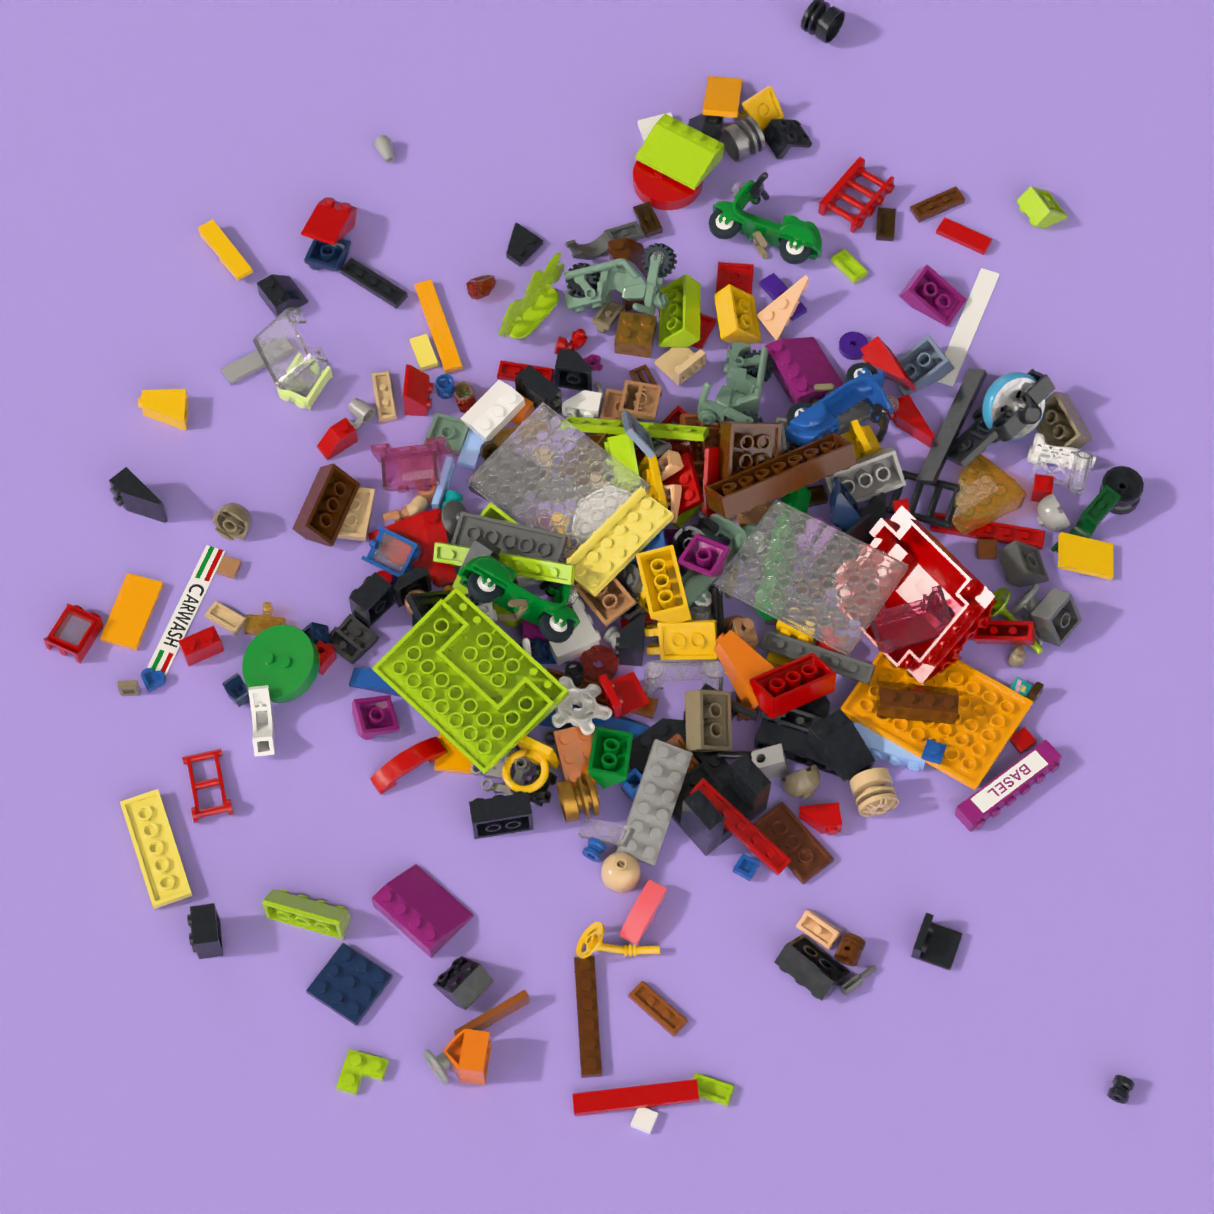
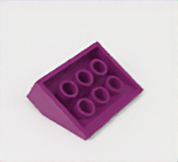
M814 337L779 339L764 345V347L768 348V356H771V360L774 362L772 371L793 405L804 402L812 404L813 400L823 399L826 393H829V391L814 390L815 384L832 383L835 388L843 385L840 377Z
M417 864L386 883L372 897L374 908L430 958L474 916Z

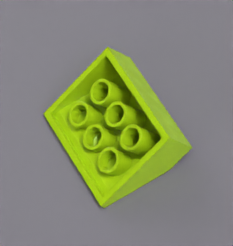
M664 114L654 125L636 154L635 159L695 190L722 160L724 144Z

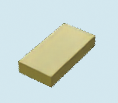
M427 334L409 339L421 371L438 366V361Z

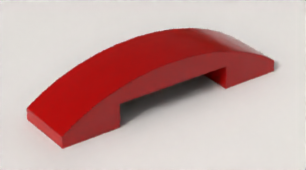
M437 736L424 740L392 758L370 780L381 795L397 785L396 781L428 760L432 763L446 754L447 751Z

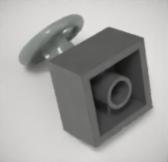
M1036 583L1014 605L1012 612L1017 613L1022 607L1031 612V617L1042 641L1060 647L1082 619L1070 593L1052 588L1040 601L1033 597L1040 587Z

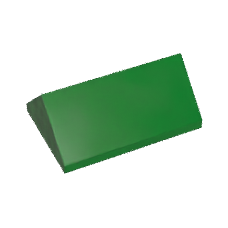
M595 726L587 773L603 789L627 779L633 733Z

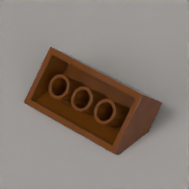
M628 238L608 241L610 261L619 258L632 261L644 277L648 278L647 270L643 268L644 264L641 262V260H644L642 254H645L643 244ZM620 292L625 311L633 310L632 306L634 303L645 305L644 301H628L623 299Z
M334 463L320 467L292 529L307 540L332 547L361 484Z
M878 681L876 717L955 725L959 705L957 689Z

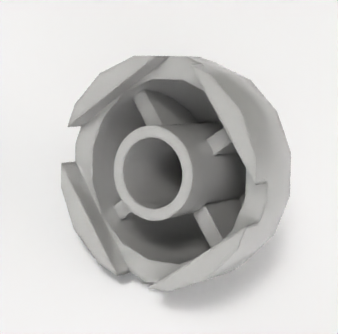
M1053 493L1047 495L1039 502L1037 507L1039 516L1036 519L1041 527L1045 525L1048 530L1057 532L1071 525Z

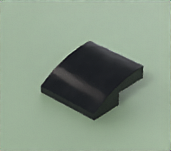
M349 614L338 628L335 626L330 632L329 644L350 664H354L380 637L352 614Z

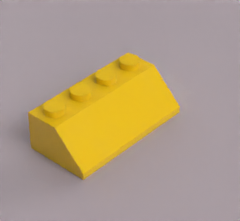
M669 545L636 554L650 618L670 624L692 620L674 546Z

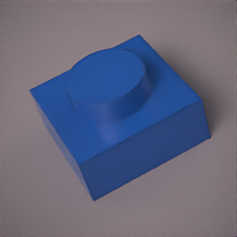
M927 739L921 759L940 765L946 745Z
M742 853L733 868V873L751 881L760 866V862Z

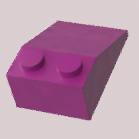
M928 264L916 271L899 295L912 308L946 327L967 300Z

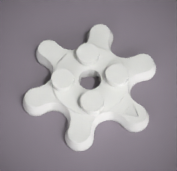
M563 676L559 679V682L569 690L570 695L555 708L556 714L552 716V724L555 727L561 728L566 723H571L573 726H579L584 735H590L595 730L592 719L607 720L612 716V710L609 707L599 705L596 702L595 698L601 693V688L598 685L590 684L585 689H579L574 686L571 678ZM572 705H578L580 708H572Z

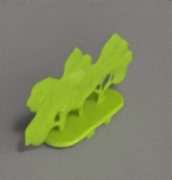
M557 252L551 258L543 273L541 270L533 273L523 299H517L509 304L502 321V327L499 330V336L503 335V338L510 336L514 339L526 338L534 330H537L545 317L547 318L551 314V311L559 302V294L551 286L559 281L565 269L564 263L558 265L562 253Z

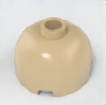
M615 852L609 855L604 860L601 868V877L604 885L608 889L615 890L616 893H627L633 890L641 878V868L637 859L625 852Z

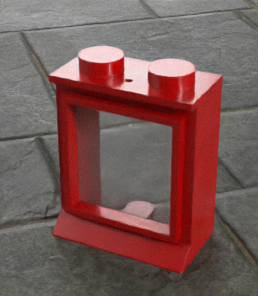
M67 603V607L51 632L43 640L47 649L51 650L55 646L60 654L66 656L67 653L75 656L78 663H81L104 626L98 614L86 612L79 605L73 606Z

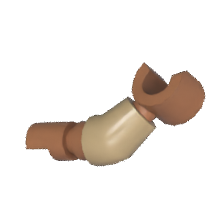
M436 482L432 484V489L429 491H423L422 485L418 484V496L409 504H406V507L401 508V511L397 509L382 514L384 521L394 519V522H398L424 512L427 505L432 504L437 488Z

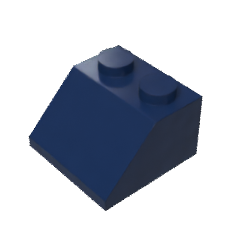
M837 477L834 478L829 501L831 509L829 513L832 516V523L845 532L856 524L862 516L857 501Z

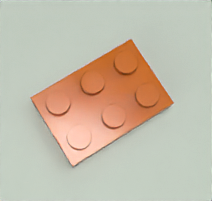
M579 726L553 731L564 781L570 780L574 788L577 787L576 778L580 777L583 785H585L584 776L589 775L587 769L593 733L584 735Z

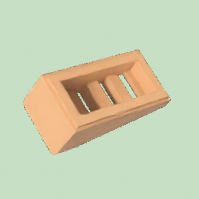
M668 450L657 460L662 481L683 468L680 454L675 451Z
M663 485L667 506H671L669 511L675 516L670 523H677L682 485Z

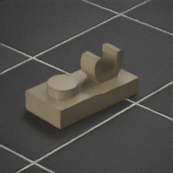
M612 300L604 304L592 320V324L598 326L597 332L604 334L605 329L609 330L620 316V312L624 311V305Z

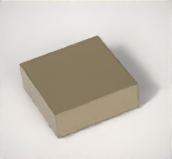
M137 680L118 681V690L121 696L140 695V686Z

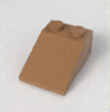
M616 577L596 597L579 584L574 586L582 601L606 627L637 604Z

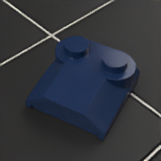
M314 239L304 258V262L313 270L324 268L339 271L349 254L351 241L340 239L335 245H331Z

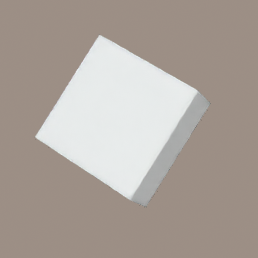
M637 1108L631 1122V1127L650 1134L658 1113L647 1108Z

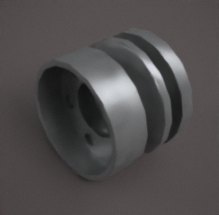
M751 116L739 120L737 125L731 124L721 130L724 147L735 162H740L748 158L750 154L754 155L765 149L766 143L759 124Z

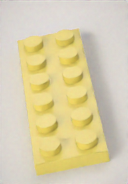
M156 789L120 801L153 908L156 909L193 896L159 790Z

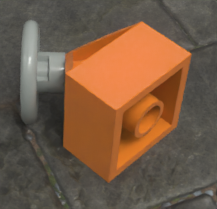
M464 1029L448 1043L444 1051L437 1057L428 1049L423 1050V1056L432 1072L444 1085L449 1084V1078L445 1071L450 1067L460 1082L485 1085L492 1047L490 1032Z

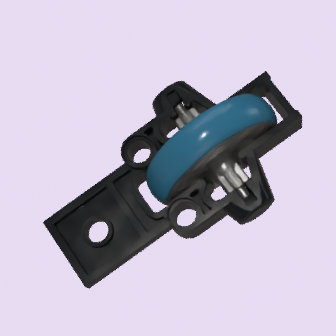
M1031 369L1027 374L1011 372L995 380L985 394L983 405L972 416L975 423L956 439L947 460L965 468L980 453L984 452L991 443L1021 439L1033 432L1043 418L1046 397L1056 389L1048 375Z

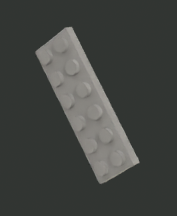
M654 740L616 852L629 853L637 861L655 866L693 753L660 740Z

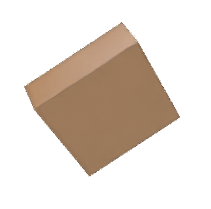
M223 555L217 569V574L235 579L242 565L241 560Z

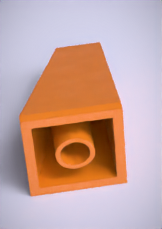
M730 629L726 635L722 633L716 639L718 644L714 651L743 706L755 710L759 704L749 681L751 678L770 671L775 667Z

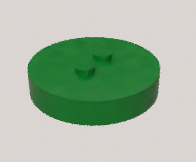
M276 625L267 628L251 641L245 651L242 662L244 680L248 687L268 685L272 703H286L295 700L311 687L317 677L320 666L319 651L314 641L297 627Z

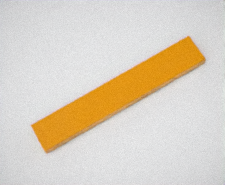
M432 280L414 284L445 374L463 369Z

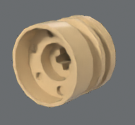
M887 768L868 769L853 776L849 784L853 796L856 797V805L861 816L874 817L891 811L899 804V798L896 795L895 788L892 787L893 781Z

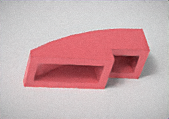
M648 880L619 934L620 937L636 945L639 943L665 898L666 887Z

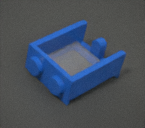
M377 525L376 528L379 529L378 535L375 540L372 539L369 546L371 549L367 557L362 556L361 559L397 577L411 571L415 560H418L421 556L422 550L420 549L422 546Z

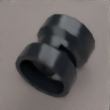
M571 661L565 666V676L571 678L576 687L584 682V666L578 661Z
M1115 1075L1113 1079L1114 1085L1109 1089L1107 1096L1115 1102L1126 1104L1129 1099L1128 1093L1132 1091L1135 1084L1125 1076Z

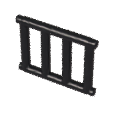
M902 470L905 481L906 479L916 481L918 474ZM937 479L936 484L932 485L935 486L927 514L923 515L915 513L924 484L917 483L909 505L910 514L920 522L945 529H953L952 519L960 495L965 491V487ZM903 487L895 489L890 505L886 507V512L895 514L893 501L900 499ZM942 489L954 491L945 520L934 518Z

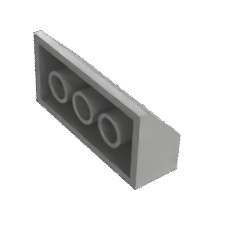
M891 447L856 459L857 464L850 466L849 469L836 472L831 477L822 478L829 497L831 496L833 479L837 477L857 503L870 499L875 495L878 496L881 492L886 493L906 485L896 451Z

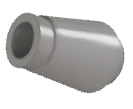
M386 135L376 138L374 141L375 148L385 162H392L395 156L391 139Z

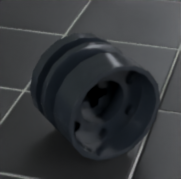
M813 0L803 15L801 29L810 35L815 34L816 38L824 43H830L843 25L845 12L835 6L830 7V4L824 2V0Z

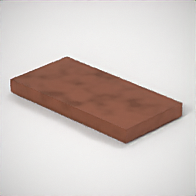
M783 801L752 823L792 860L787 867L802 884H805L834 862V858Z

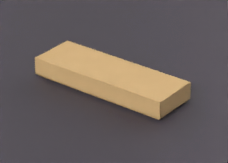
M390 372L371 373L379 423L397 420Z

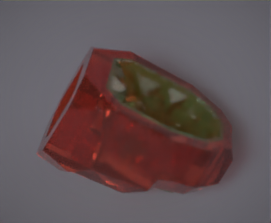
M483 275L470 279L466 285L471 299L478 300L488 296L496 285L495 276Z
M466 381L455 385L454 394L460 412L466 413L477 402L473 387Z

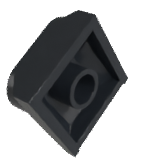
M414 568L398 577L397 582L392 587L395 603L399 608L405 605V597L410 591L415 589L425 592L432 591L428 569Z

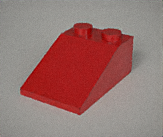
M330 197L324 198L315 207L301 235L335 245L355 227L357 207L352 206L350 203L335 201V199Z
M879 336L860 349L864 354L862 359L865 363L875 367L878 372L884 371L886 378L913 391L917 390L892 350Z

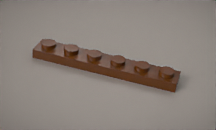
M588 956L584 959L574 957L581 1078L602 1077L594 956Z

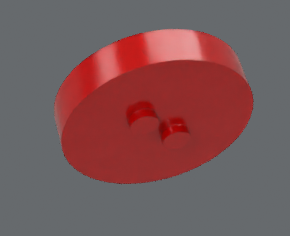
M638 160L633 168V187L635 193L644 203L650 201L651 206L656 209L677 210L686 207L696 200L703 187L702 181L693 190Z

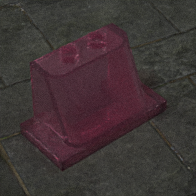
M445 436L426 438V444L398 448H393L390 443L371 445V453L381 462L383 488L386 491L405 493L409 492V489L422 491L427 490L428 487L440 485L441 455L452 454V446Z

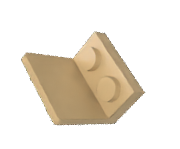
M672 347L655 360L654 364L680 386L705 366L706 353L702 349L693 353L688 347Z

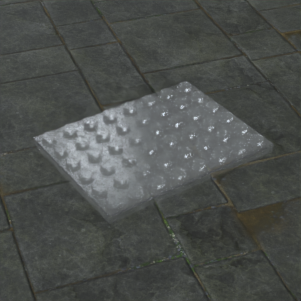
M544 402L466 480L472 488L518 524L567 535L568 540L563 557L566 559L571 557L578 550L579 546L584 544L591 537L592 533L597 531L605 523L606 519L611 517L635 491L643 487L647 493L651 489L650 484Z
M776 499L717 579L715 587L848 656L907 572L908 564Z

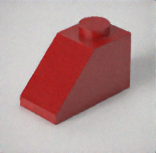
M347 418L342 419L328 429L317 445L318 450L326 460L331 459L358 442L356 429Z
M839 802L799 806V818L820 834L835 835L841 832L842 819Z

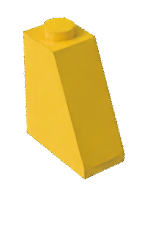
M186 389L142 390L141 397L138 398V407L142 408L144 416L181 430H187L189 398Z

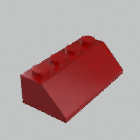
M811 652L753 677L749 682L760 709L773 719L834 692L837 673L816 654Z

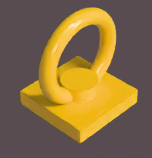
M526 736L518 743L520 750L513 752L506 759L502 769V776L505 784L511 790L532 793L541 788L546 782L549 775V766L557 769L560 762L553 748ZM521 757H525L534 764L541 765V774L537 781L526 786L516 784L510 775L512 764Z

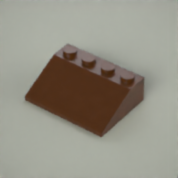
M721 421L718 481L780 456L782 424Z

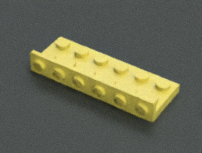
M640 487L611 517L606 519L605 523L597 531L592 533L591 537L584 544L579 546L578 550L571 557L566 559L568 564L575 565L574 581L596 597L636 557V554L640 553L675 518L674 514L650 497L643 487Z

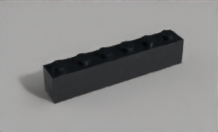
M762 720L755 737V748L762 749L782 744L786 759L809 767L816 764L818 770L839 777L807 741L808 733L799 732L789 726L778 725V723L770 720ZM874 763L865 768L864 770H862L861 772L868 769H872Z

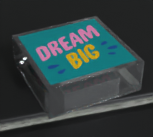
M1016 676L1009 688L1027 698L1034 685Z

